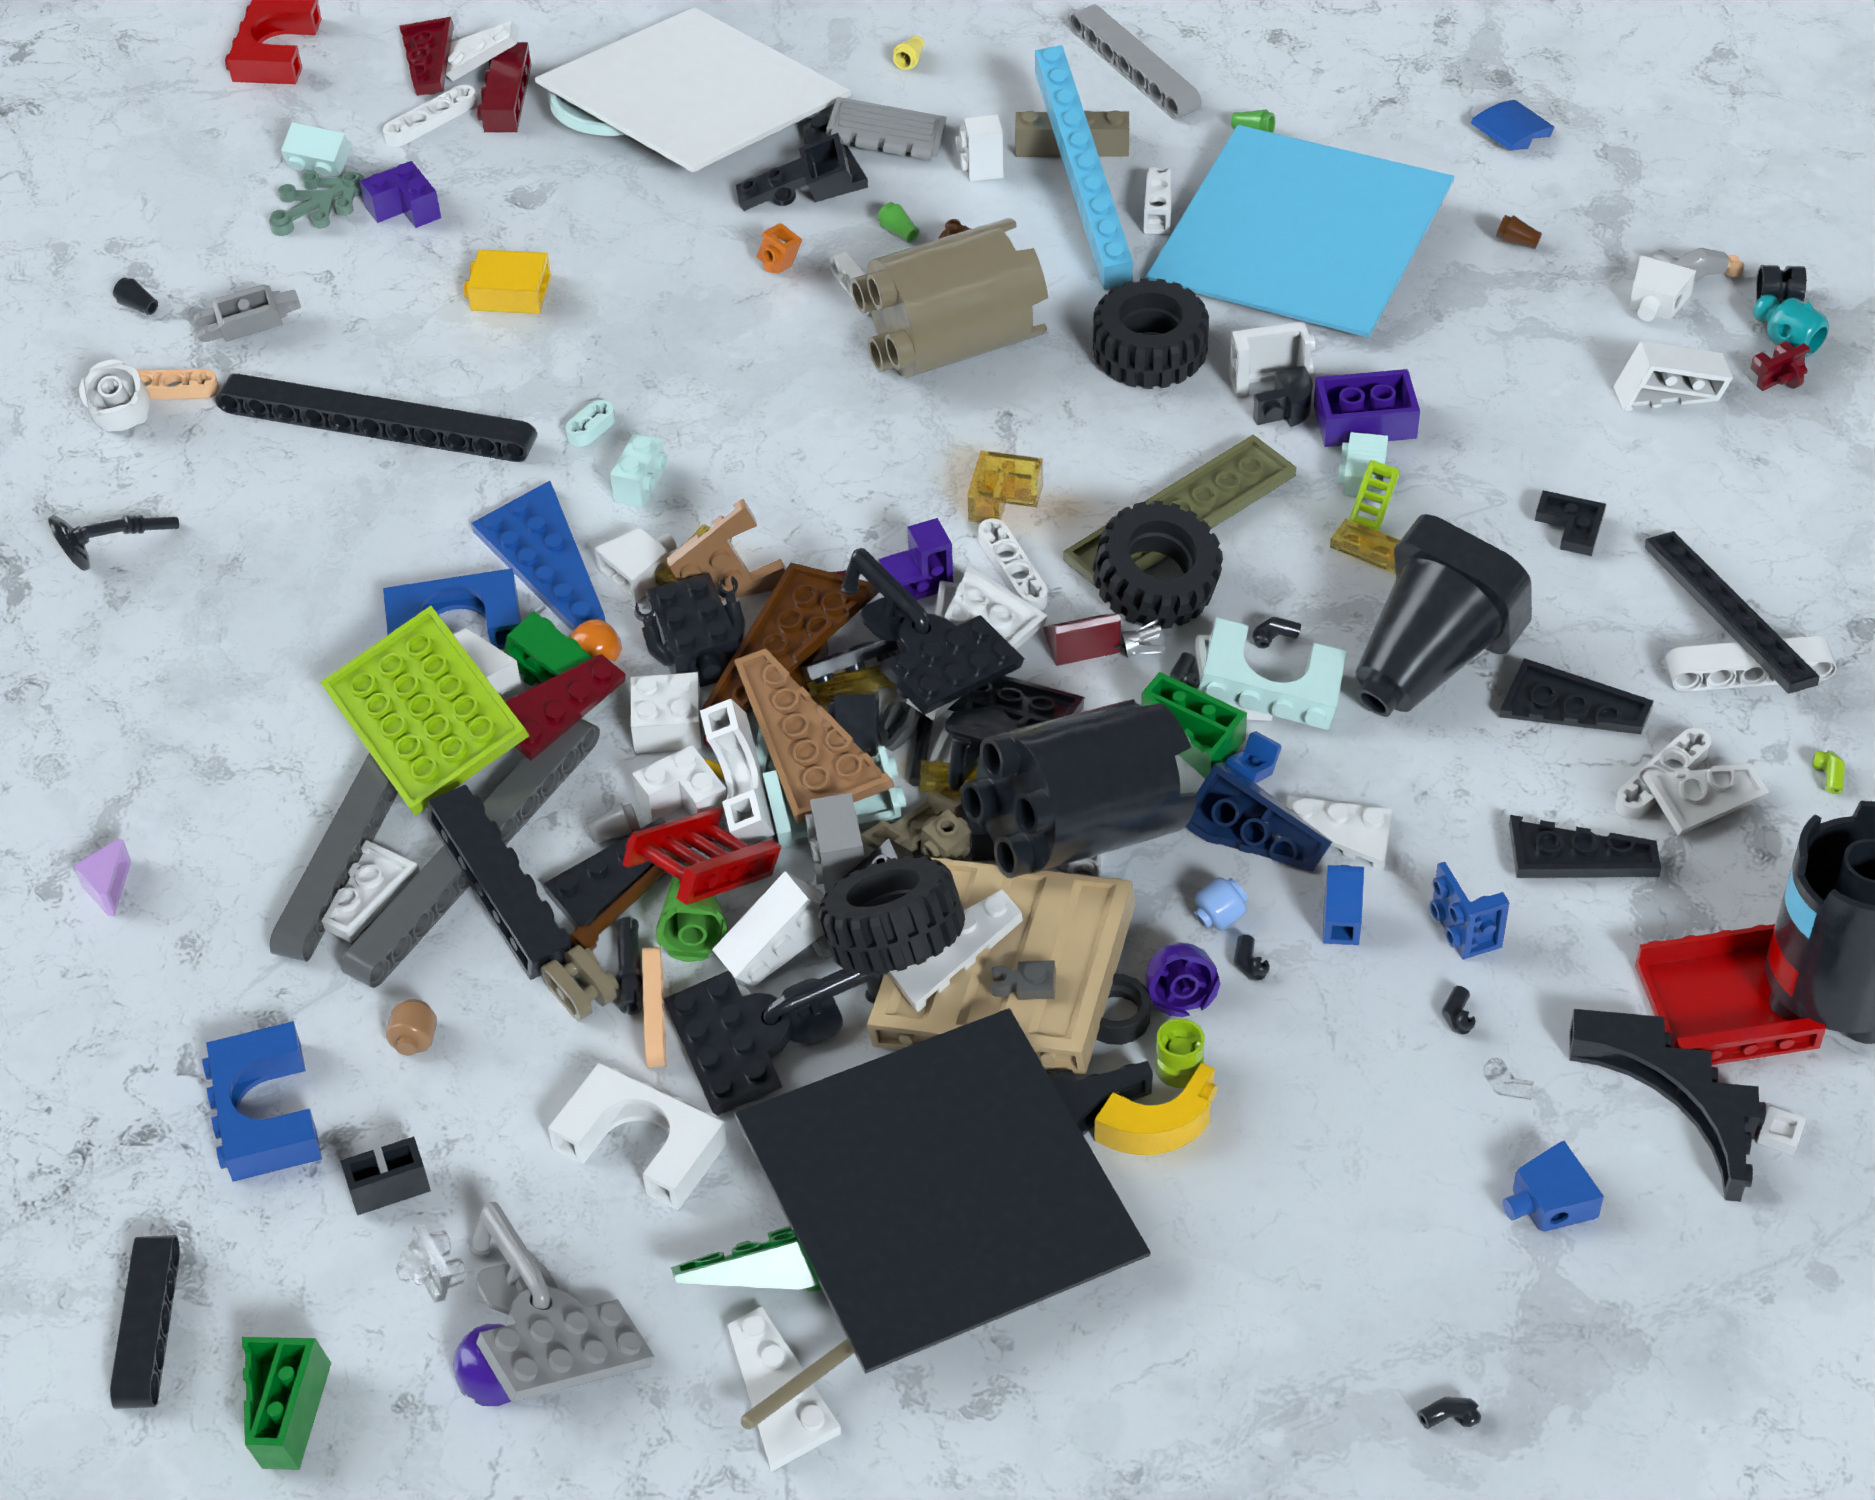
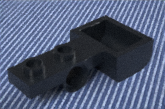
M839 133L800 148L801 158L737 184L738 200L743 211L770 200L778 206H787L796 199V189L806 185L816 201H823L849 189L852 184V178L844 143Z

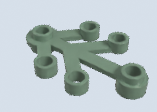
M309 171L302 175L304 188L308 190H296L292 184L280 186L278 191L282 202H306L288 212L285 210L274 211L269 219L272 233L277 236L290 234L294 230L293 221L316 208L318 210L311 214L313 226L318 229L326 228L330 224L329 214L333 200L340 195L342 197L335 201L337 214L341 216L351 214L354 210L353 199L362 194L360 181L365 179V177L360 173L350 171L344 173L339 178H319L317 172ZM317 188H330L328 190H314Z

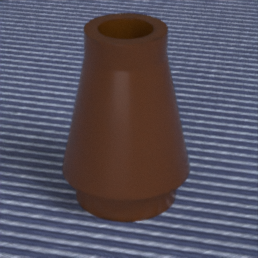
M1504 215L1496 237L1502 239L1501 242L1533 249H1536L1542 236L1541 232L1535 230L1515 215H1512V217Z

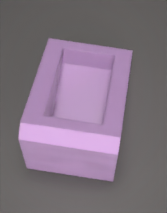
M116 839L74 865L82 888L108 916H115L131 864L124 840Z

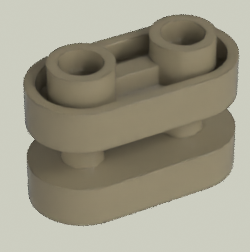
M577 945L565 952L564 956L567 964L563 967L555 959L540 967L541 975L549 990L577 1021L592 1014L593 1010L590 1003L592 1000L595 999L599 1005L605 1006L617 998L616 990L619 989L615 977L610 971L604 972L599 967L596 956L589 948L583 949L580 945ZM572 977H575L584 987V989H582Z

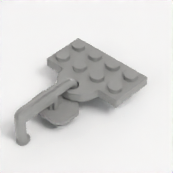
M489 1202L484 1206L475 1230L473 1243L469 1246V1251L476 1256L489 1255L492 1252V1247L490 1246L492 1237L507 1260V1264L483 1269L478 1274L476 1286L490 1308L508 1315V1326L480 1332L476 1344L512 1403L651 1367L655 1356L618 1299L583 1307L574 1296L558 1289L547 1268L541 1263L534 1261L497 1202Z

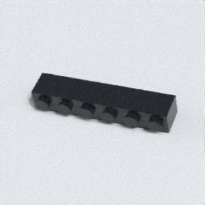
M465 784L428 800L429 823L529 979L533 980L541 976L540 967L553 959L557 960L562 966L567 964L564 954L572 947V941L565 928H559L556 924L550 904L546 900L542 901L536 893L535 882L529 874H524L519 867V859L514 849L506 847L502 840L499 826L495 821L490 822L486 816L481 798L477 794L473 796Z

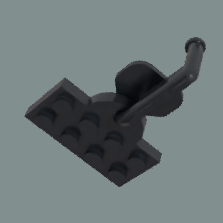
M858 548L853 551L840 590L847 595L857 594L860 591L858 581L862 574L884 596L865 605L861 610L860 619L876 637L897 642L898 650L901 653L884 660L880 671L924 715L1021 668L1025 658L981 615L956 626L944 617L929 614L867 550Z
M1003 676L959 698L948 708V710L954 712L945 724V730L952 735L950 739L952 748L948 773L950 789L958 791L975 770L980 755V744L984 738L1079 713L1083 710L1085 697Z
M841 969L821 979L810 978L792 985L783 991L780 998H777L771 994L764 993L742 996L732 973L728 970L663 999L711 1111L718 1116L782 1088L783 1086L771 1058L782 1052L790 1041L811 1046L835 1036L843 1026V1017L833 996L866 982L868 989L865 992V998L874 1004L882 983V977L877 973L860 975L858 972L853 974L845 969Z

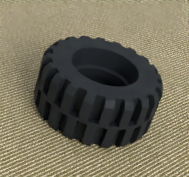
M1149 278L1140 279L1139 282L1133 283V281H1128L1122 287H1114L1108 294L1102 297L1093 313V351L1096 362L1107 375L1111 374L1114 380L1119 383L1124 381L1127 386L1135 388L1137 385L1144 386V389H1153L1154 386L1166 388L1170 387L1171 383L1179 384L1184 382L1187 376L1191 377L1204 364L1206 354L1208 353L1209 314L1205 304L1189 288L1183 289L1181 284L1174 281L1172 284L1167 283L1165 279L1157 278V281H1149ZM1142 332H1158V333H1162V334H1159V335H1144V334H1139V333H1142Z
M1152 501L1150 505H1146V502L1134 504L1132 509L1125 507L1118 512L1117 516L1112 517L1108 521L1099 541L1092 570L1094 571V585L1097 589H1100L1099 596L1104 603L1109 602L1111 604L1110 609L1115 614L1121 613L1126 616V621L1132 624L1135 621L1143 623V626L1158 619V622L1154 625H1160L1162 629L1172 628L1174 623L1177 626L1189 623L1191 618H1197L1203 612L1204 607L1208 606L1222 571L1223 554L1222 550L1218 548L1220 542L1215 533L1210 534L1211 527L1204 520L1200 522L1197 519L1198 515L1190 509L1186 512L1180 509L1181 505L1171 503L1170 506L1163 505V501ZM1143 551L1162 553L1173 559L1180 566L1184 575L1171 579L1153 577L1138 568L1133 562L1131 555Z
M905 856L904 859L898 860L896 858L888 859L880 864L868 865L866 869L861 871H854L849 874L848 878L836 882L833 889H828L821 900L818 910V916L833 960L846 971L853 974L858 972L860 975H870L871 973H877L878 975L888 974L889 971L897 970L898 972L906 970L908 966L927 962L928 958L938 956L945 947H950L956 941V938L960 936L965 922V913L950 869L937 859L932 860L930 857L925 856L920 858Z

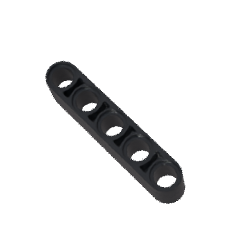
M177 1235L140 1236L134 1239L110 1385V1398L114 1409L156 1407L158 1404L180 1258V1246Z

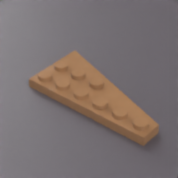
M766 648L734 660L796 824L806 821L805 815L812 814L811 799L852 793L853 802H857L895 787L893 779L877 767L874 760L854 743L853 738L822 706H819L811 698L803 686L800 687L792 679L790 673Z

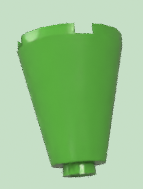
M673 876L656 927L657 943L660 947L662 945L668 951V955L674 959L685 962L703 961L709 958L708 954L714 952L712 949L728 933L726 919L716 895L689 905L676 899L680 884L679 879Z

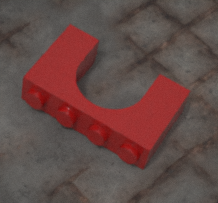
M252 0L251 4L246 8L244 20L239 24L237 37L233 38L231 51L225 58V66L227 71H230L232 82L296 85L302 71L298 46L271 45L262 42L271 37L284 34L316 35L322 20L318 0Z

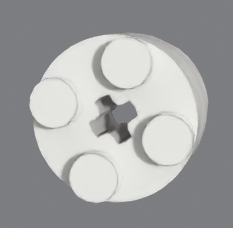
M105 360L92 366L85 380L82 378L79 386L80 398L94 422L106 432L123 431L137 424H142L147 420L150 395L138 372L132 366L130 367L120 360Z

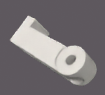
M1149 167L1144 206V234H1170L1171 168Z

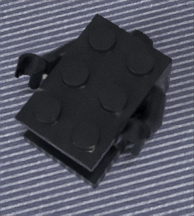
M705 573L647 589L648 607L650 609L648 614L641 613L638 603H636L634 615L644 624V627L641 629L648 652L663 666H668L671 674L698 672L700 687L715 684L719 681L744 639L746 626L740 601H736L735 598L738 582L733 576H731L733 586L731 591L723 589L721 579L716 589L710 573ZM720 596L726 599L727 604L723 605Z

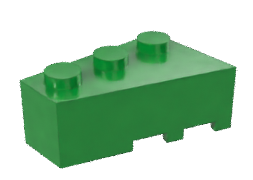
M535 611L530 613L507 635L504 653L517 660L519 673L525 676L523 680L530 686H533L536 682L541 684L594 658L584 651L576 640L566 637L556 629L549 619L542 618Z
M242 1337V1348L245 1351L243 1380L246 1383V1400L244 1401L245 1446L262 1469L300 1470L330 1370L331 1361L316 1338Z

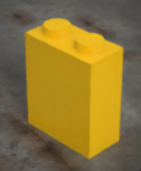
M478 250L475 261H472L470 264V278L464 283V297L469 299L471 311L540 314L551 279L548 253Z

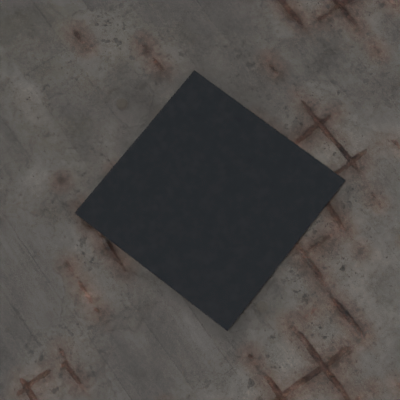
M1010 1008L735 1112V1118L865 1374L1149 1257L1151 1254Z

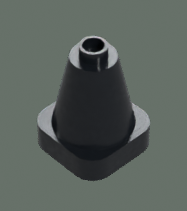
M1420 515L1395 546L1396 580L1356 669V677L1361 684L1356 692L1358 699L1369 710L1383 717L1390 716L1394 710L1400 712L1412 710L1484 649L1495 654H1506L1532 620V584L1525 568L1506 552L1437 516Z

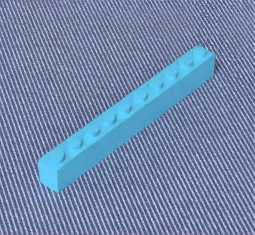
M1063 45L1035 50L1036 79L1103 289H1111L1116 286L1121 287L1125 282L1133 281V260Z

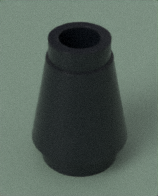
M125 277L120 279L113 289V296L120 305L147 315H152L158 307V300L133 278L128 279Z

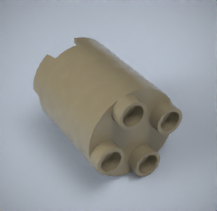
M1005 218L873 259L868 263L865 275L851 279V292L854 302L862 314L871 311L878 334L869 338L868 346L872 361L879 372L895 368L903 377L909 378L1043 335L1046 332L1047 327L1045 323L1033 326L1032 308L1033 305L1049 298L1044 274L1035 249L1016 251L1006 235V231L1017 227L1015 220Z

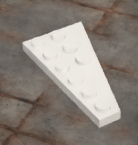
M968 565L944 618L958 626L981 615L1005 640L1017 649L1045 625L1048 615ZM907 698V702H906V703L909 704L910 706H912L913 708L917 709L918 711H920V710ZM958 699L926 714V716L934 721Z

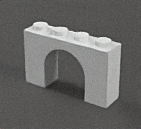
M598 1063L548 1127L552 1149L584 1164L606 1134L616 1126L630 1121H648L657 1124L669 1135L664 1146L643 1173L646 1195L679 1210L726 1146L727 1138L724 1122L711 1112L704 1113L691 1107L682 1098H672L660 1092L650 1083H641L628 1077L626 1073L618 1068H609Z

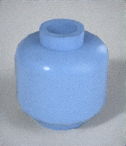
M1216 878L1195 895V903L1198 909L1194 911V914L1205 928L1212 925L1218 930H1225L1245 915L1247 910L1245 902L1248 901V897L1234 879Z

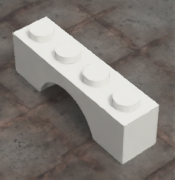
M732 699L700 710L707 741L717 756L726 781L727 799L722 801L730 833L748 845L777 834L747 713Z

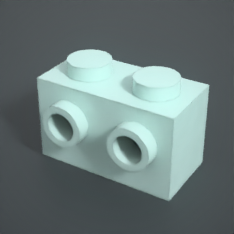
M291 122L281 153L287 166L295 170L301 171L306 169L315 171L323 176L334 175L340 177L351 147L345 133Z
M633 433L610 474L614 502L644 508L667 465L668 455L664 453L663 439Z

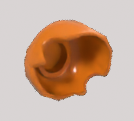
M603 620L586 621L580 624L569 636L576 640L581 648L592 657L602 654L607 659L616 661L622 650L621 639L617 632Z

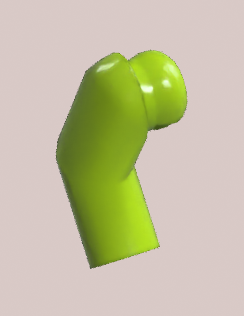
M1816 751L1813 756L1812 766L1818 770L1824 769V772L1827 774L1825 791L1832 794L1843 793L1844 761L1833 751Z

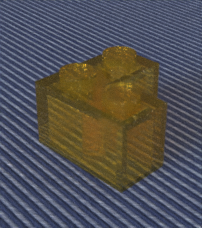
M981 450L967 493L968 521L981 523L990 518L1001 520L1006 504L1037 508L1043 489V458Z

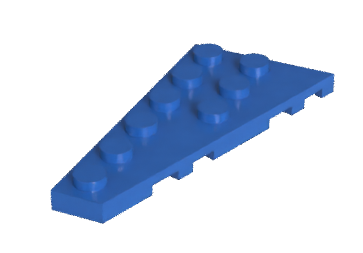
M551 481L542 484L471 523L473 533L509 569L513 568L514 574L572 632L586 621L596 619L605 621L603 609Z

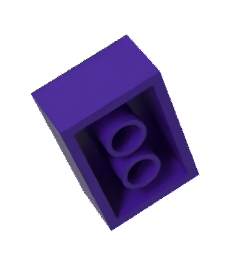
M1408 369L1316 377L1313 405L1324 447L1342 446L1343 442L1349 443L1350 432L1388 436V441L1417 439L1420 408Z

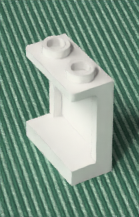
M1304 321L1232 331L1229 378L1236 398L1248 396L1249 383L1275 380V372L1305 366L1309 375L1313 374L1311 352L1315 351V339L1313 333H1308Z

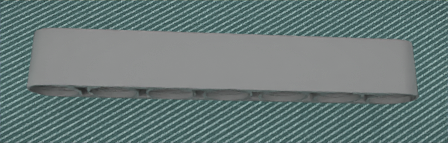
M1090 5L1069 15V25L1072 32L1172 119L1181 118L1201 108V97L1196 88L1098 5Z

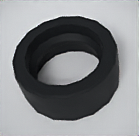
M1114 974L1108 998L1121 997L1130 1000L1138 1007V1012L1131 1018L1122 1021H1111L1101 1017L1096 1040L1109 1045H1123L1133 1042L1145 1034L1150 1025L1151 996L1146 986L1138 979L1126 974Z

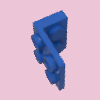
M1446 862L1438 863L1436 877L1433 879L1434 892L1433 900L1430 901V911L1435 921H1440L1443 925L1449 945L1452 948L1456 947L1463 960L1502 948L1510 904L1504 892L1491 896H1482L1470 902Z

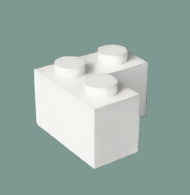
M998 114L964 118V124H960V136H956L957 152L963 153L960 154L962 171H967L970 182L1004 178L1003 131Z
M693 745L632 773L636 800L652 822L681 808L690 816L719 807L723 810L721 819L726 817L722 801L727 799L726 788Z

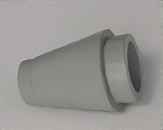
M620 803L593 819V821L586 823L593 843L626 837L634 831L641 829L631 803L624 806Z

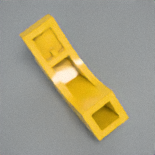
M1201 1063L1183 1092L1172 1101L1160 1105H1142L1113 1092L1095 1118L1094 1141L1116 1151L1134 1155L1167 1153L1192 1142L1210 1124L1211 1103L1215 1098L1218 1088L1217 1085H1214L1215 1068Z

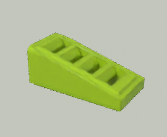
M1373 460L1369 461L1348 520L1349 525L1375 534L1379 533L1400 477L1399 469ZM1376 474L1388 478L1390 481L1386 483L1374 479L1372 476ZM1371 486L1386 492L1382 496L1367 489ZM1364 498L1380 503V509L1364 504ZM1359 511L1377 516L1376 521L1358 516Z

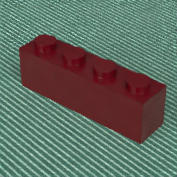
M517 42L513 47L489 60L490 69L485 71L486 87L481 88L482 104L477 106L478 121L483 122L484 132H518L532 66L528 42Z

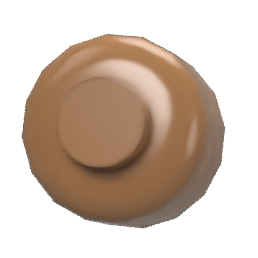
M409 999L397 1004L392 1009L389 1017L386 1039L402 1055L411 1056L415 1053L424 1052L432 1045L437 1026V1016L430 1006L421 1000Z

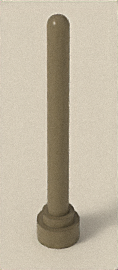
M848 1339L844 1340L741 1417L742 1427L745 1429L754 1428L854 1354Z

